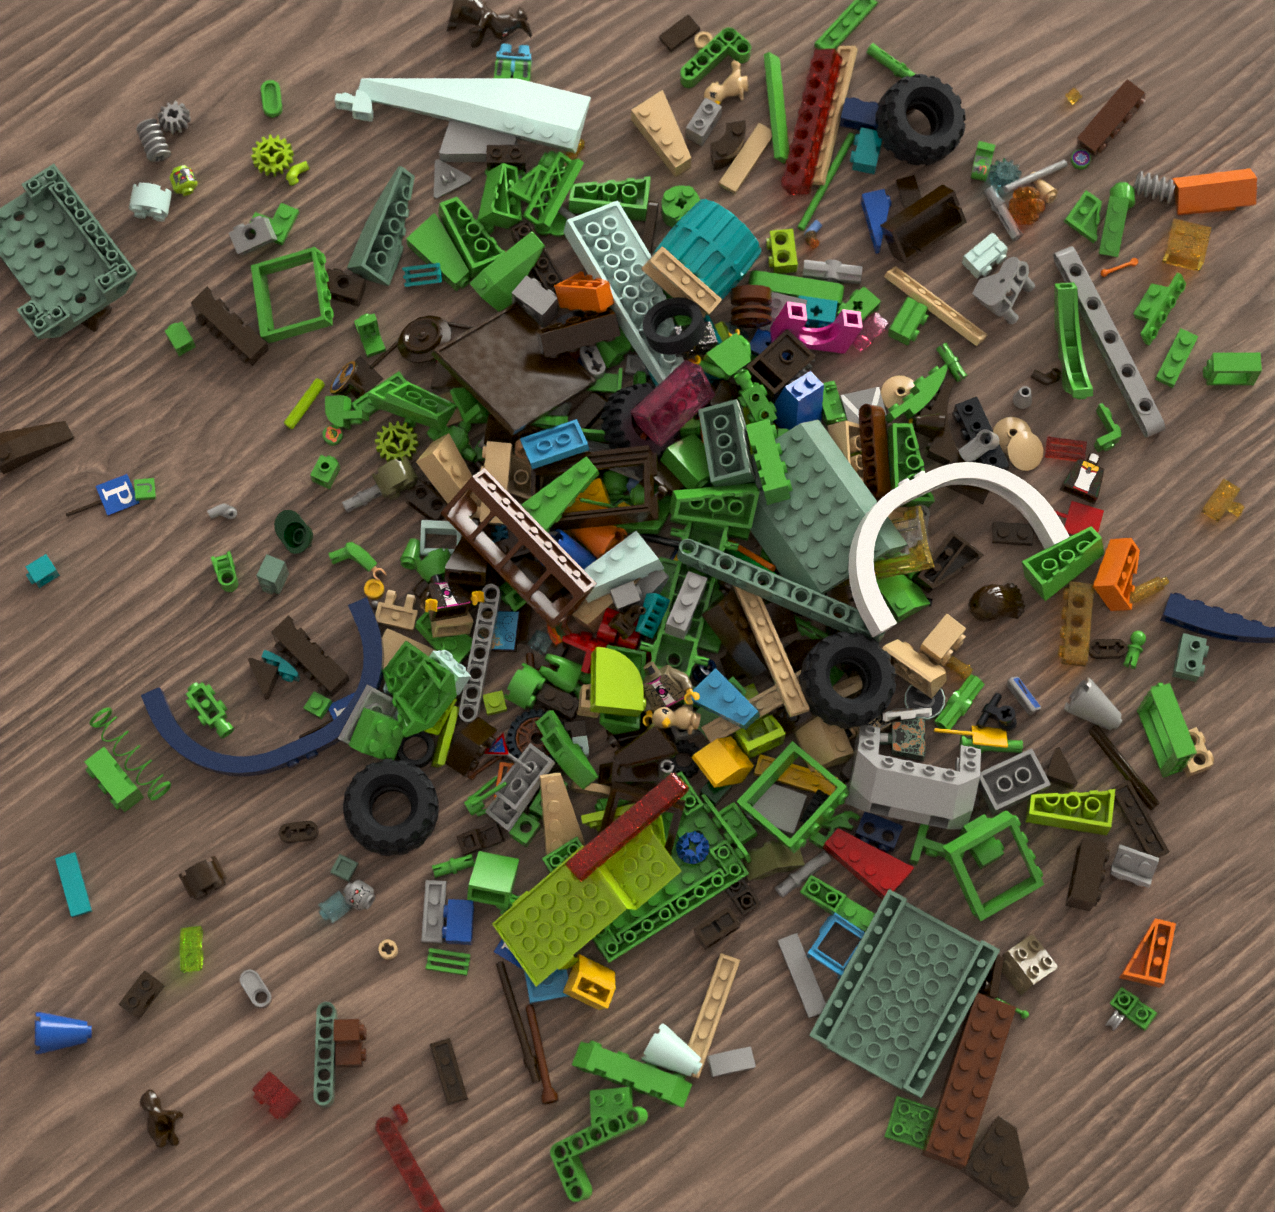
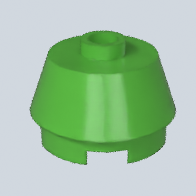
M443 548L428 552V555L422 561L421 558L415 561L416 571L430 584L431 577L436 574L441 575L445 581V565L452 554H450L448 548L444 551Z

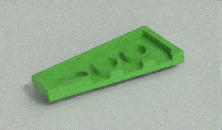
M586 456L521 505L548 533L550 531L549 528L561 519L562 513L568 506L571 507L574 504L575 498L580 493H583L600 473Z

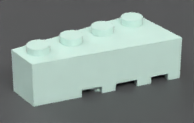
M637 531L633 532L584 569L597 583L586 598L588 603L609 594L611 589L638 578L647 577L653 571L664 569L660 560Z

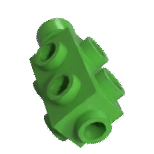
M748 370L737 373L733 378L737 385L740 384L742 390L738 391L740 397L737 399L742 408L746 407L750 413L747 415L749 422L752 424L769 419L772 425L773 421L777 419L775 415L777 410L771 401L768 402L766 398L768 393L765 387L757 382L752 383ZM754 394H757V395H758L757 400H754V401H753V400H752V396H753ZM766 411V412H767V416H765L764 418H762V417H761L762 412Z
M196 682L190 685L187 689L189 692L186 693L188 699L185 701L192 711L196 708L200 715L197 717L203 726L208 724L211 729L215 727L221 739L229 736L234 731V728L230 722L225 720L228 718L225 713L228 709L221 700L218 702L213 696L216 693L209 684L205 686L203 682L200 684ZM205 697V700L200 703L199 698ZM212 713H217L215 717L210 718Z

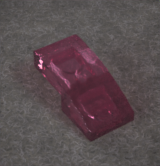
M874 311L862 322L863 328L852 345L862 352L873 343L880 333L887 329L889 323Z

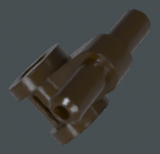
M630 605L628 608L623 609V614L621 612L616 614L610 620L608 626L611 629H615L620 634V637L625 640L634 632L636 626L633 623L640 615L645 614L646 609L643 606Z

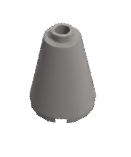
M1089 677L1086 678V681L1082 680L1069 696L1071 698L1070 704L1066 702L1064 705L1066 712L1107 730L1117 729L1122 722V714Z

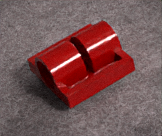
M607 607L596 638L609 642V645L637 650L641 634L634 630L627 639L623 640L615 629H611L608 626L610 620L620 612ZM637 618L636 621L633 623L636 627H637L638 620H639L638 618Z

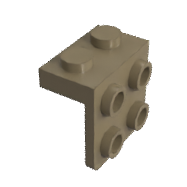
M1030 935L1002 955L1004 957L1002 972L1020 995L1057 969V964L1033 935Z

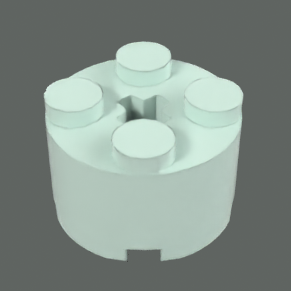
M139 183L138 187L134 184L129 209L134 212V216L137 218L145 219L146 216H150L156 221H165V217L168 216L172 192L167 188L165 191L160 190L161 186L156 184Z

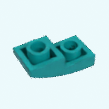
M263 651L261 656L263 662L279 667L278 672L283 680L293 682V680L300 681L298 672L290 663L272 652Z

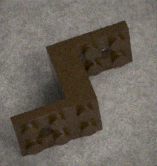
M786 329L748 364L745 370L749 371L752 383L757 382L765 387L768 393L766 395L768 402L771 401L774 404L784 387L809 365L816 356ZM786 352L790 353L793 359L785 360L783 359L782 354Z

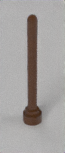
M528 1004L526 1006V1013L544 1089L541 1095L542 1104L555 1103L559 1101L558 1094L551 1086L534 1006Z

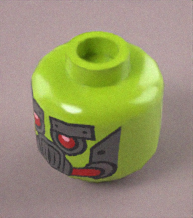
M184 165L174 168L169 177L174 192L183 196L192 194L198 184L193 170Z

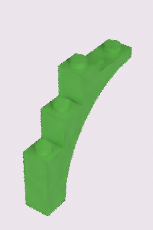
M1074 282L1054 284L1055 330L1058 334V358L1062 363V387L1073 398L1086 399L1089 396H1093V387L1087 374L1082 351L1078 313V288Z

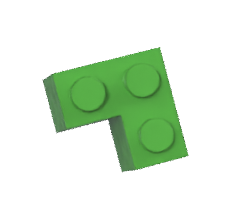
M983 814L982 816L976 818L970 823L964 825L959 836H962L963 834L985 823L991 818H987L986 815ZM994 836L968 849L980 869L985 868L1004 855L1002 843L999 839L996 840Z

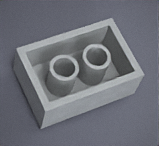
M1029 749L980 772L978 788L992 815H995L1030 799L1031 794H1041L1047 791L1051 784L1033 749Z

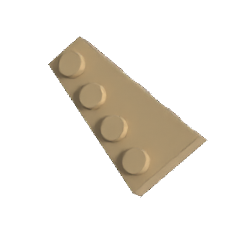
M561 774L539 775L546 855L575 837H578L582 845L586 847Z

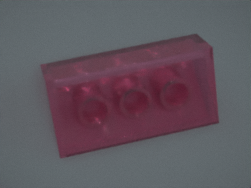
M685 360L632 409L631 413L637 425L658 446L662 447L698 412V409H702L715 396V393L702 367Z

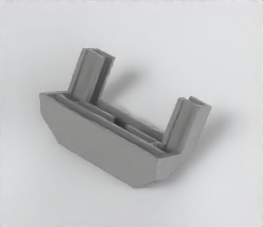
M871 725L859 727L855 740L853 769L847 786L850 793L845 799V804L868 813L944 829H962L964 825L969 823L980 779L981 749L961 745L960 758L957 757L954 771L910 760L878 755L880 728Z

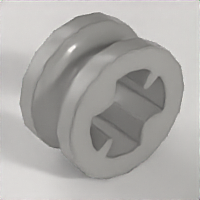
M1116 1010L1105 1025L1107 1027L1111 1026L1112 1031H1115L1125 1016L1119 1015Z

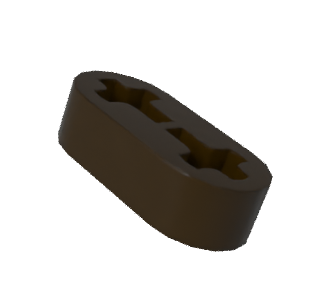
M1095 639L1087 647L1088 655L1093 659H1119L1124 656L1127 650L1126 643L1121 639ZM1116 644L1118 645V648H1122V650H1120L1119 653H1116V650H1109V648H1114ZM1098 645V648H1105V650H1100L1099 654H1097L1092 648Z
M312 821L286 823L279 829V836L285 843L311 841L319 833L317 825ZM307 826L315 829L311 832L310 836L306 832L300 833V831L307 830ZM288 828L291 830V832L297 831V833L291 834L290 838H287L286 835H283V833H286V829Z

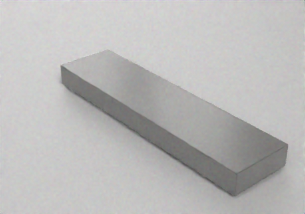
M795 933L778 940V945L808 1018L820 1015L826 1003L798 934Z

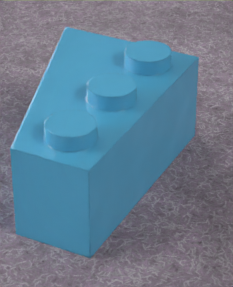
M716 668L692 690L700 695L699 700H694L693 696L691 697L693 704L722 717L724 720L744 730L760 717L759 711Z

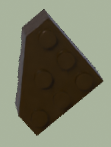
M997 1116L961 1172L1014 1208L1020 1204L1027 1193L1029 1183L1017 1129L1000 1116Z

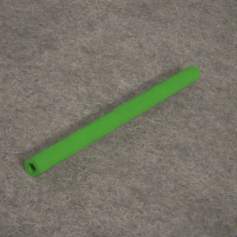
M848 133L828 170L825 185L819 186L797 227L799 230H805L850 148L855 134Z

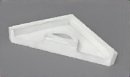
M896 708L882 713L883 721L887 722L897 717H900V720L915 717H931L932 708Z

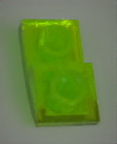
M201 926L185 927L180 930L181 972L202 970L204 952L201 948L203 937Z

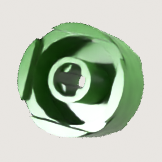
M675 186L664 192L661 215L667 226L673 227L700 201L698 194L691 186Z
M522 663L523 670L518 669L507 688L510 690L509 696L505 694L504 698L525 710L528 707L533 709L537 702L536 695L538 691H541L545 682L548 681L537 669Z

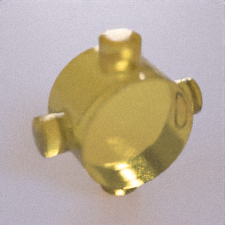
M1072 88L1068 94H1065V97H1067L1071 104H1075L1079 98L1082 99V95H1080L1076 88Z

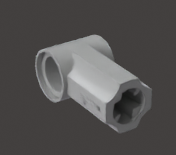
M987 429L981 430L973 440L959 449V454L966 462H974L987 451L995 449L999 445V437L996 433ZM990 435L991 441L985 444V438Z

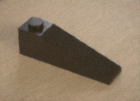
M66 421L0 433V470L4 475L74 439Z

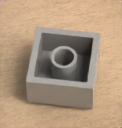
M525 276L513 290L512 303L517 302L542 328L548 326L558 314L556 294L549 289L545 290L541 287L540 282L535 278L530 279L528 276Z

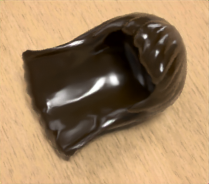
M1007 583L1004 586L999 584L984 585L973 593L968 603L970 613L977 620L983 622L1002 617L1019 619L1022 613H1024L1025 605L1022 600L1023 595L1014 583Z

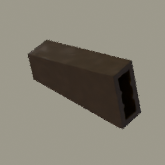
M472 518V521L477 526L481 524L480 518ZM488 524L482 531L492 539L493 525ZM463 536L445 565V582L485 586L488 562Z

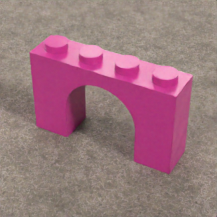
M787 301L770 327L771 343L788 329L808 349L845 354L863 328L861 312L842 309L835 321L830 325L822 328L803 327L807 322L806 304Z

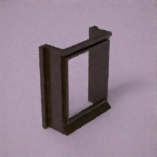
M614 781L609 793L597 842L611 831L620 798L673 813L664 847L671 856L686 801Z

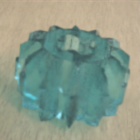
M1005 158L1002 159V162L997 160L994 165L990 166L988 178L992 179L991 185H997V190L1020 179L1019 177H1021L1022 172L1019 171V164L1013 165V159L1010 162H1007Z

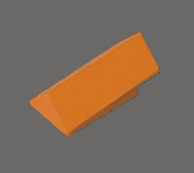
M1250 168L1173 178L1177 215L1235 210L1236 207L1256 205L1257 177Z

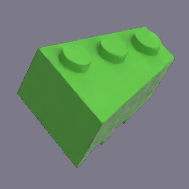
M502 163L488 171L477 221L505 229L522 221L520 199L507 192L519 180L518 167Z
M102 747L84 761L88 766L85 769L92 779L97 777L100 781L98 787L104 794L109 793L112 796L110 802L117 810L121 808L125 813L144 798L136 785L105 747Z

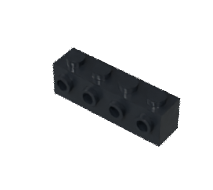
M977 396L955 405L952 416L955 423H959L961 427L960 433L964 441L967 440L969 443L984 429L993 432ZM990 435L985 438V444L991 441ZM1000 444L995 449L987 451L976 459L977 463L992 465L1006 471L1009 468Z

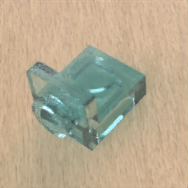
M339 891L324 903L320 902L318 904L321 909L318 911L325 921L329 919L332 923L352 908V906L345 902L343 895Z

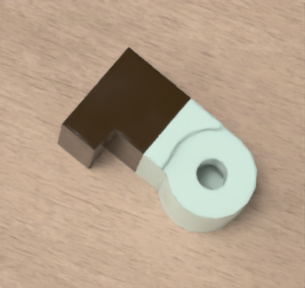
M585 720L564 723L566 732L572 735V742L579 744L585 756L588 757L589 746Z

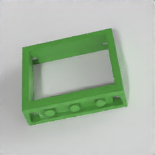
M316 247L251 265L260 337L267 343L333 325L332 318L334 313L330 307L331 293L327 287L329 277L324 266L326 258L324 253ZM313 262L321 317L274 330L267 275Z
M1158 683L1152 686L1137 709L1163 778L1182 772L1197 753L1170 683L1165 685Z
M792 741L737 800V803L744 812L794 854L806 845V840L811 835H815L819 831L820 825L825 820H829L833 816L834 810L839 804L845 803V799L850 792L846 785ZM800 757L837 789L789 839L752 806L788 767Z
M1008 811L1000 813L942 846L972 914L980 921L1044 885L1041 878L1043 873L1034 862L1036 857L1032 850L1028 849V839L1019 828L1021 823L1016 815L1013 816ZM1009 827L1031 877L982 904L960 854Z

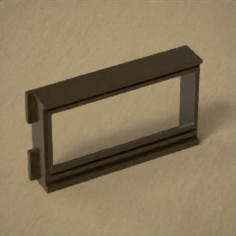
M649 445L583 452L542 467L531 468L532 497L540 491V476L563 474L586 456L597 470L644 465L643 505L562 513L561 519L549 528V532H553L556 529L571 530L658 520V497H654V476H658L657 453H652Z

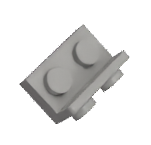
M1119 844L1111 865L1110 874L1114 875L1117 879H1125L1137 886L1150 888L1159 858Z

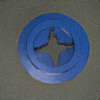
M695 831L686 832L682 837H679L676 851L682 861L696 864L707 857L709 843L703 834ZM689 841L693 842L694 845L698 844L696 854L691 849H687L689 848Z

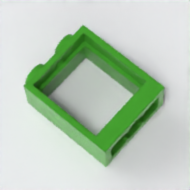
M1212 353L1210 359L1207 360L1206 367H1203V378L1206 379L1207 385H1254L1262 372L1261 353Z

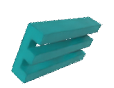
M440 263L402 267V270L405 271V275H403L404 279H406L405 287L442 282ZM436 267V271L410 274V270ZM437 275V279L411 282V278Z

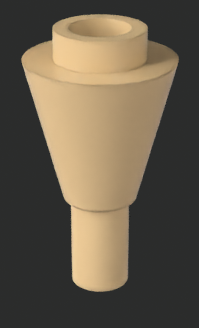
M1041 179L1033 181L1042 203H1051L1056 199L1058 191Z

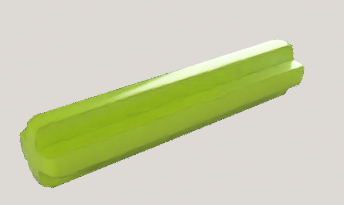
M318 378L314 380L284 421L286 427L293 429L324 388L325 384L322 380Z

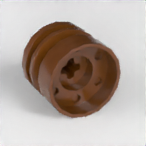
M741 285L732 288L730 291V303L736 307L731 309V324L742 328H759L770 325L772 323V317L770 316L772 309L766 306L772 302V289L762 285Z

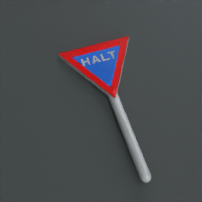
M504 733L483 754L507 756L528 772L532 771L530 767L509 753Z

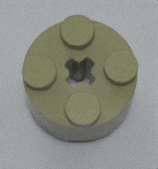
M406 456L402 457V461H398L397 458L389 461L377 469L379 472L377 475L375 473L372 474L384 498L389 497L390 500H395L401 496L400 492L406 489L410 491L417 483L419 478Z

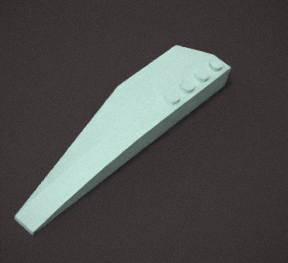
M361 79L358 89L366 93L372 102L450 121V119L517 136V139L575 154L591 97L521 79Z
M615 201L568 219L563 233L587 273L592 275L594 280L598 277L609 281L614 304L609 308L616 313L618 325L663 391L669 395V399L680 413L697 407V397L688 376L689 371L684 363L683 352L673 355L656 352L650 347L643 331V320L646 313L657 303L666 300V296L663 294L662 288L641 270L652 256L619 202ZM672 317L664 320L657 327L656 333L664 337L677 335Z

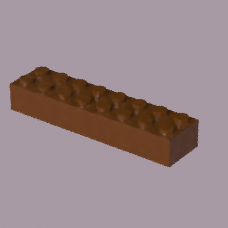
M977 993L966 1014L921 1155L960 1170L966 1166L1015 1014V1006Z

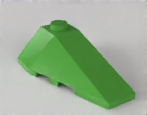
M530 232L483 269L470 282L471 286L498 312L513 304V290L525 276H528L545 245L534 232Z
M881 557L873 562L880 593L897 623L930 605L921 588L886 559Z

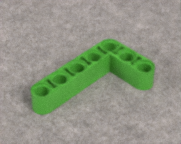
M643 1107L627 1108L552 1145L550 1149L551 1158L565 1192L571 1201L587 1200L592 1195V1186L579 1156L645 1124L648 1114ZM634 1111L638 1115V1120L636 1122L632 1118V1114ZM616 1120L619 1122L620 1125L618 1131L614 1127V1123ZM598 1129L601 1131L602 1134L600 1139H598L596 1136V1131ZM579 1138H581L584 1143L582 1148L578 1144ZM561 1147H564L566 1152L564 1157L560 1152ZM570 1166H571V1167L573 1168V1170H574V1175H573V1176H570V1174H569V1168H570ZM578 1186L582 1189L581 1197L577 1194Z

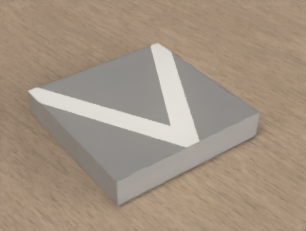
M879 387L840 396L847 421L859 424L858 414L863 404L880 406L884 409L885 416L887 415Z

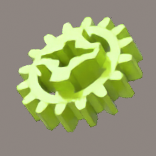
M269 135V139L266 140L262 137L261 143L255 142L257 148H252L253 154L251 157L252 161H254V167H258L260 173L265 170L266 176L270 172L276 176L278 171L284 174V168L290 169L288 163H293L292 157L294 153L291 150V144H287L286 138L280 140V136L277 135L273 139L272 135Z
M399 421L394 426L389 422L388 428L382 426L383 433L377 432V436L380 439H375V443L378 445L376 450L381 452V459L386 457L388 463L396 458L402 461V457L406 456L411 460V453L416 454L417 450L415 447L419 446L418 441H416L418 439L417 433L413 434V427L407 429V423L400 426ZM394 437L400 443V448H398V446L395 444Z

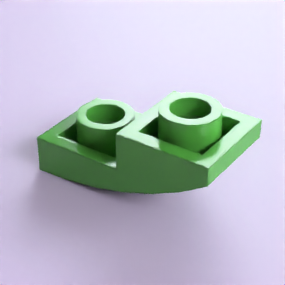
M1123 987L1119 989L1110 1002L1114 1009L1144 1031L1147 1030L1157 1016L1156 1011L1140 1002L1138 997Z

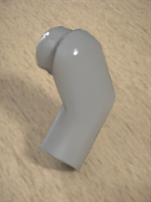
M225 503L207 510L211 519L218 516L234 519L237 516V510Z

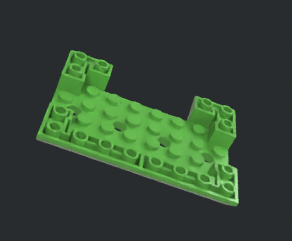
M682 771L650 790L686 801L671 853L672 859L681 869V872L637 910L626 909L591 939L608 963L749 875V872L727 839H723L703 809L704 804ZM655 809V811L662 815L665 839H667L673 813ZM686 832H700L709 843L707 857L696 864L682 861L676 851L679 837H682ZM575 837L542 858L549 873L583 846L578 837ZM689 841V848L687 849H691L696 854L698 844L694 845L693 842Z

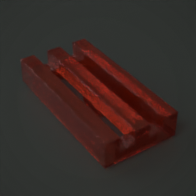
M1047 436L1045 457L1070 461L1085 460L1086 441ZM1051 443L1082 447V449L1052 446Z

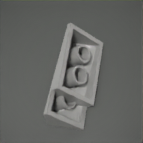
M531 743L518 760L530 767L532 771L528 772L515 762L498 784L506 782L507 785L494 793L497 797L485 811V813L509 832L540 787L539 775L548 774L556 763Z

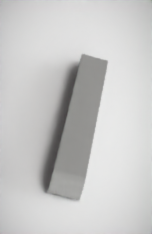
M488 584L483 588L484 602H480L467 672L471 675L474 669H480L482 675L478 679L470 677L463 688L459 716L467 724H470L479 717L501 601V592L494 584ZM489 590L497 591V596L494 599L486 597ZM487 609L493 611V616L490 619L482 617L483 612ZM482 629L489 630V636L486 639L479 638V632ZM478 649H484L486 654L484 658L477 659L475 652ZM470 689H477L478 695L476 698H468L467 693ZM466 709L474 710V716L471 719L464 718L463 713Z

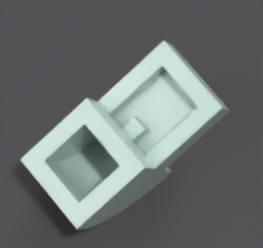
M356 90L355 96L349 93H336V109L352 111L353 119L373 121L372 103L366 93L360 90Z

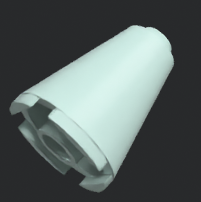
M662 1023L659 1026L661 1030L658 1034L655 1033L643 1053L645 1056L641 1060L690 1077L692 1074L697 1075L703 1065L700 1063L701 1058L667 1025Z

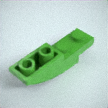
M944 365L939 369L936 366L928 372V377L924 379L921 376L913 382L915 386L909 390L911 393L902 399L904 403L900 406L896 403L887 409L889 413L885 416V420L888 424L902 414L907 419H910L920 411L940 388L948 367Z
M549 710L535 722L544 736L541 740L565 773L581 789L587 788L598 778L579 744L572 742L554 710Z
M810 875L800 891L802 895L832 916L834 913H837L864 932H866L875 913L850 900L844 893L813 875Z

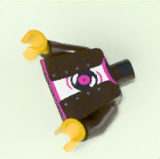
M436 574L431 577V583L428 585L427 591L422 595L420 607L425 612H429L431 622L467 616L471 603L477 605L478 602H484V592L474 591L470 593L459 586L458 583H447L441 575Z

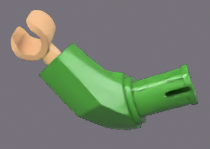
M347 542L344 548L329 553L333 565L350 558L361 565L367 572L371 570L374 578L380 580L377 577L379 571L387 575L385 570L375 566L377 562L371 555L354 542Z

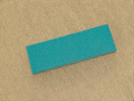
M73 852L55 858L71 917L74 918L93 912L76 853Z

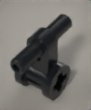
M995 693L989 704H986L982 709V715L977 721L976 726L983 728L988 719L992 718L998 721L999 727L1003 731H1012L1017 726L1014 708L1007 705L997 708L996 706L1002 696L999 693Z

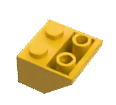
M578 954L577 958L579 961L573 965L562 993L597 1010L608 1009L615 992V971Z

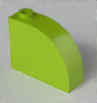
M596 647L591 653L590 712L638 717L646 708L643 681L638 669L629 658L620 652L609 648Z

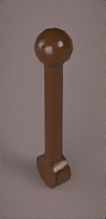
M496 756L476 771L469 772L468 778L474 780L477 774L497 760H502L504 756Z

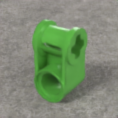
M228 551L227 554L219 557L211 556L221 588L225 592L235 591L239 584L231 552ZM226 578H233L230 583H224Z

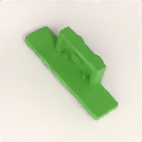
M1176 273L1169 287L1151 283L1133 313L1135 319L1147 321L1140 334L1146 345H1150L1153 339L1156 338L1160 327L1165 323L1178 297L1185 290L1186 282L1181 273Z
M702 794L705 812L707 814L711 812L714 817L712 818L714 824L718 829L722 828L724 830L723 836L729 844L733 843L735 845L734 851L740 860L744 858L747 863L751 862L750 856L743 844L757 836V832L735 802L718 812L708 797Z

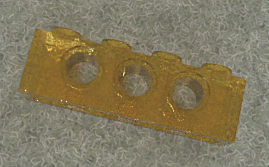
M1070 581L1068 587H1064L1063 599L1066 600V607H1062L1061 619H1064V626L1060 628V638H1063V643L1059 645L1058 657H1061V664L1085 667L1088 662L1094 584ZM1078 601L1081 603L1082 607L1076 608L1073 606L1072 602ZM1071 621H1078L1080 627L1072 626ZM1069 640H1076L1079 646H1071Z

